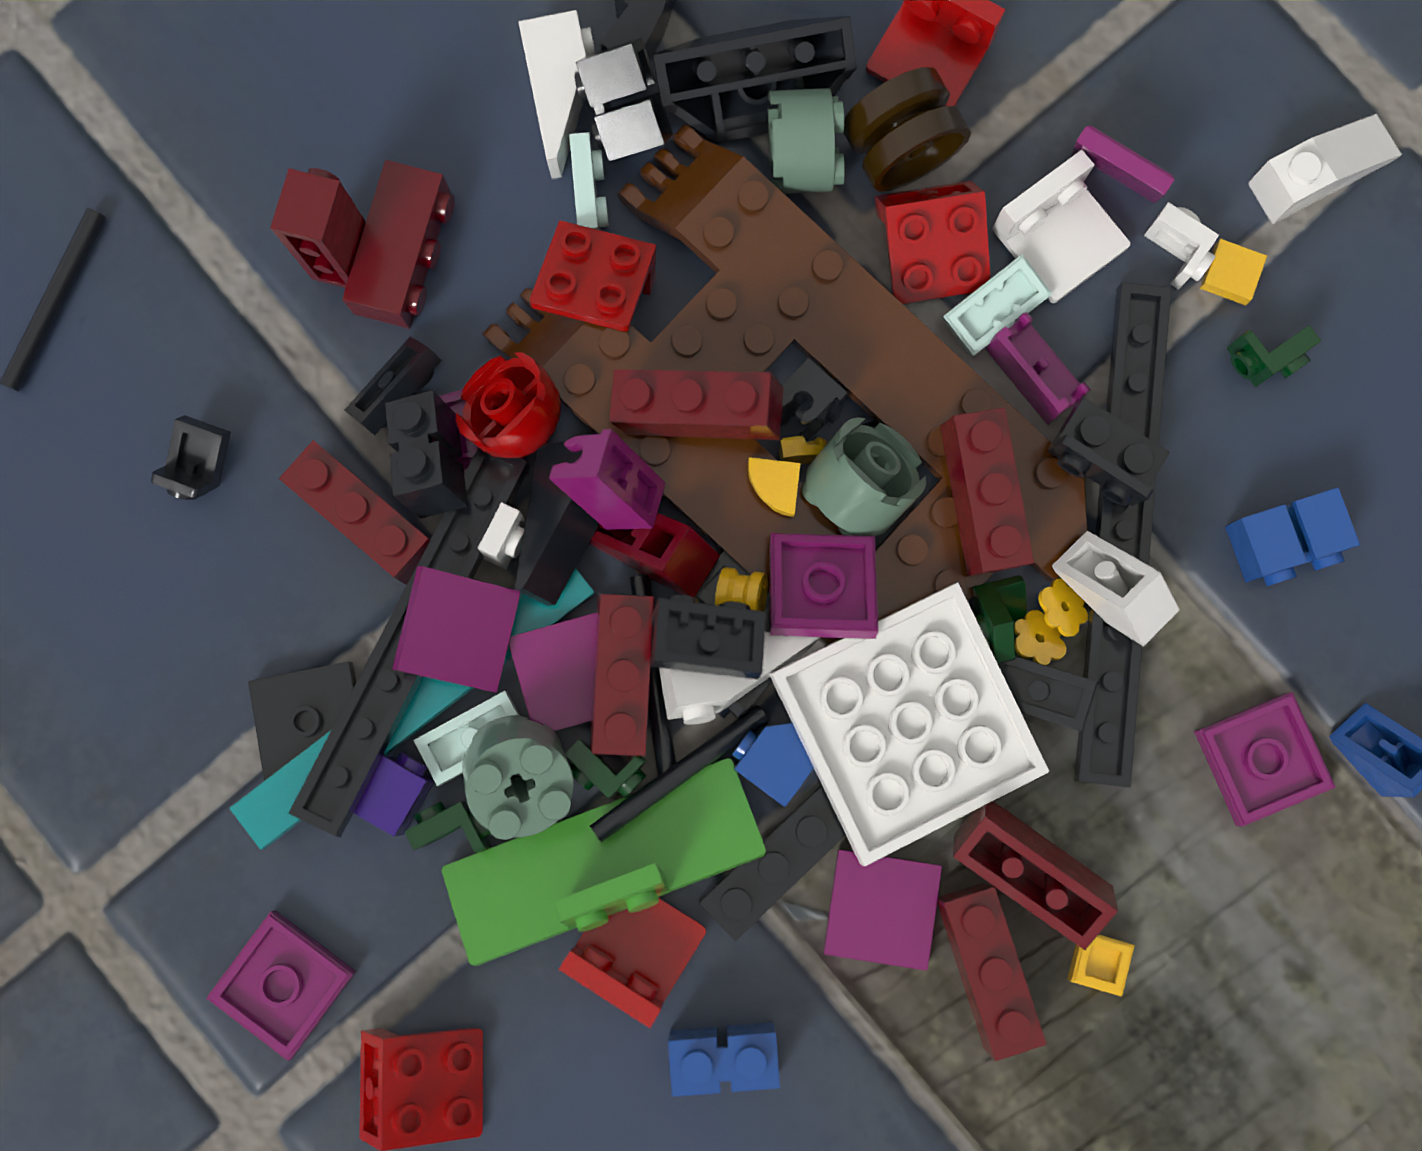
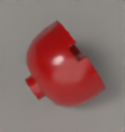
M514 352L518 358H512L507 361L502 356L489 360L475 371L463 387L460 398L466 402L462 416L456 412L455 421L460 433L474 445L494 457L521 458L532 454L544 445L554 433L561 416L560 394L553 379L538 362L523 352Z

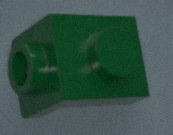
M1308 325L1269 353L1253 331L1248 330L1227 347V350L1231 354L1232 365L1238 374L1245 379H1249L1257 387L1277 372H1280L1286 379L1311 361L1306 352L1320 343L1321 339L1311 326Z
M1017 575L973 586L974 616L996 662L1001 663L1015 659L1014 621L1024 619L1027 614L1026 583L1023 577Z
M578 739L565 753L566 757L572 762L570 765L572 777L587 791L595 785L608 798H613L618 792L626 798L647 776L641 770L648 762L643 756H635L617 774L598 754H592L590 746L583 740Z
M461 801L447 809L442 802L430 806L414 816L417 822L416 826L404 831L413 850L424 848L460 828L463 829L475 853L491 847L487 837L491 834L490 831L475 819L467 801Z

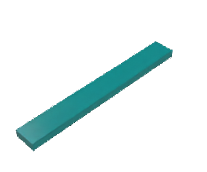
M575 568L556 605L547 606L520 593L510 636L559 623L593 597L595 592ZM509 643L503 665L513 658ZM423 676L383 755L391 753L474 688ZM331 731L229 808L260 850L268 848L302 821L288 813Z

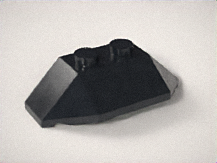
M850 16L778 22L696 38L652 54L662 107L677 115L716 143L767 134L768 109H778V104L771 105L768 99L769 91L830 88L832 96H835L846 79L848 80L857 69Z

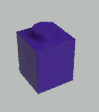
M400 752L397 758L383 755L354 814L393 837L404 835V831L409 828L435 781L424 774L427 766L418 759L404 752Z

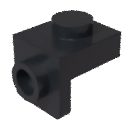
M186 415L176 418L166 465L152 472L150 482L166 488L167 493L171 496L184 500H194L218 488L231 432Z

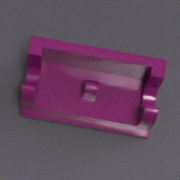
M1025 312L1009 329L1005 326L996 333L987 346L986 351L1048 426L1073 407L1078 400L1086 397L1091 389L1085 382L1080 384L1034 329L1031 325L1033 322L1032 317Z
M603 429L601 434L575 436L564 443V446L571 452L577 453L582 450L583 452L579 460L574 463L564 462L552 467L549 479L606 530L653 528L666 483L612 429Z

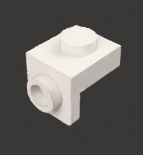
M1168 202L1144 236L1185 262L1170 283L1179 290L1190 277L1199 281L1216 257L1209 250L1219 234L1203 225L1199 217L1192 211L1183 207H1175Z
M501 502L478 546V550L484 556V560L505 570L512 557L516 558L521 553L526 520L519 510Z

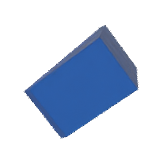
M1367 703L1362 705L1329 736L1333 745L1381 797L1414 798L1422 790V738Z

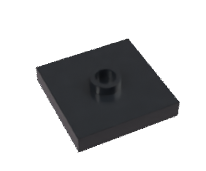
M347 661L248 681L264 781L332 730L356 684L353 662Z

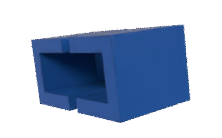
M1339 487L1296 500L1288 506L1284 504L1243 517L1225 526L1245 582L1263 577L1266 587L1297 577L1294 569L1296 566L1311 562L1313 570L1317 571L1344 562L1345 559L1342 552L1360 546Z
M774 1023L727 1026L728 1046H717V1027L670 1030L668 1050L672 1097L721 1093V1082L731 1081V1092L780 1088Z

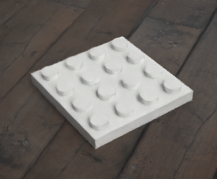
M959 583L945 587L878 620L876 639L841 638L770 673L773 684L859 863L864 867L1049 772Z

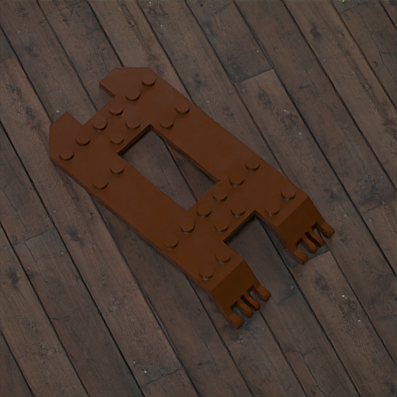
M683 124L673 135V141L683 152L694 159L688 167L680 164L674 155L665 148H660L653 155L656 163L675 181L667 178L649 162L640 169V175L644 181L661 193L659 198L655 202L647 199L641 190L632 183H626L617 193L619 200L640 220L681 240L716 272L713 278L650 343L632 325L628 331L622 332L533 309L530 306V296L533 291L531 288H525L519 296L542 318L539 323L514 302L506 308L507 316L516 325L522 326L528 332L519 344L511 340L506 331L496 323H492L482 333V336L507 360L518 358L514 352H523L538 362L553 379L559 391L561 402L594 433L601 434L603 429H612L666 483L662 494L663 497L749 575L754 571L767 573V592L769 594V541L771 533L842 535L838 526L827 518L818 506L812 505L805 499L801 491L803 484L798 481L794 517L775 512L758 496L749 480L748 458L776 459L755 439L627 435L611 424L609 418L614 369L766 372L782 353L793 344L847 392V395L878 424L887 425L903 436L917 452L922 462L921 464L938 481L875 549L878 620L955 583H959L968 602L973 597V586L984 584L994 573L967 576L940 425L954 415L1005 407L1034 564L1030 565L1048 582L1055 581L1059 577L1052 565L1087 531L1084 478L1075 477L1058 466V458L1047 452L1052 443L744 156L702 139L686 124ZM820 637L818 640L824 646H827L841 638Z

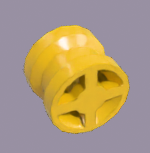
M724 567L721 570L717 583L715 605L719 606L725 602H741L749 605L751 610L764 611L768 591L767 573L754 571L750 575H741L735 568Z

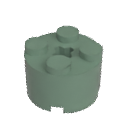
M830 88L769 91L768 99L771 105L778 104V109H768L770 166H773V178H780L771 179V182L784 194L832 192L834 185L844 184L843 153H839V147H835V133H843L844 131L843 101H839L838 96H832Z
M853 418L842 425L809 464L806 472V481L801 486L805 499L812 505L818 506L823 514L838 526L841 534L847 536H879L883 534L922 494L926 487V476L920 480L916 469L922 462L911 444L894 429L882 423H879L875 429L861 425L866 418Z
M510 715L490 721L477 731L466 754H464L462 772L468 806L475 819L482 826L488 829L496 838L506 840L513 837H526L540 833L567 815L571 807L573 777L562 742L553 729L545 724L542 725L528 720V717ZM514 774H520V775H521L520 777H516V778H513V777H512Z

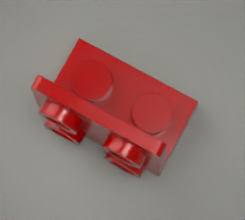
M904 0L867 62L866 72L886 82L914 69L934 67L950 93L946 106H955L994 41L1006 9L989 0Z
M965 181L875 196L876 214L886 225L892 295L902 304L973 293L991 279L985 191L975 183Z
M559 220L530 296V306L533 309L626 332L631 326L641 293L651 294L656 273V244Z
M658 897L659 902L647 909L630 913L627 908L609 915V921L606 924L584 931L577 944L569 951L558 969L648 1028L652 1026L664 1001L706 934V927Z
M472 1027L398 1035L382 1028L361 1030L359 1139L380 1151L476 1138L482 1135L483 1031L481 1029Z

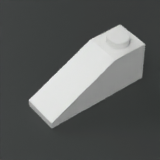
M577 10L518 21L546 160L552 179L562 177L570 149L569 134H574L583 104L575 84L574 75L578 71L575 62L595 53L590 27L580 29Z
M1375 114L1312 137L1268 160L1249 181L1248 185L1271 223L1275 224L1398 159L1402 154L1378 115Z
M765 632L763 673L758 680L659 668L667 719L683 718L685 724H700L714 720L716 718L715 713L721 712L770 678V673L790 664L803 655L820 637L770 636V632Z

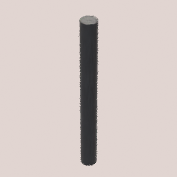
M90 208L86 209L0 380L1 385L17 392L20 391L106 219L101 213Z
M645 575L629 578L632 595L652 596L650 578ZM652 626L648 712L657 775L659 776L676 763L671 722L670 719H667L659 668L651 667L654 627Z
M758 705L754 706L739 719H736L590 825L591 830L602 843L740 743L750 730L755 732L769 722L768 717Z

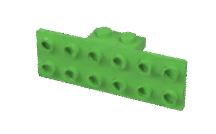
M727 758L708 765L602 843L595 836L590 825L631 795L555 823L540 833L518 837L443 866V878L469 963L473 966H478L575 928L579 932L597 928L609 921V915L627 908L630 913L647 909L659 902L658 897L765 856V845L738 774L734 770L733 761Z

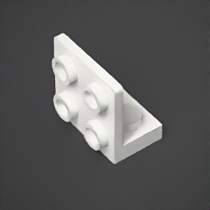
M1080 150L1003 207L992 228L993 232L1015 259L1023 254L1052 292V295L1048 297L1051 303L1058 302L1125 252L1130 246V241L1087 190L1088 186L1084 181L1094 167V163L1083 150Z

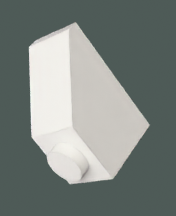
M1086 531L1052 565L1054 571L1107 624L1143 647L1180 610L1159 571L1089 531Z

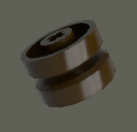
M934 67L914 69L886 81L863 97L851 108L844 118L843 133L853 151L857 154H866L862 168L871 185L878 192L892 191L925 177L955 156L969 141L972 132L956 106H946L950 93Z

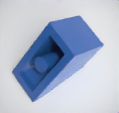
M793 723L765 727L759 735L750 730L732 754L739 760L734 770L783 807L787 806L814 769Z

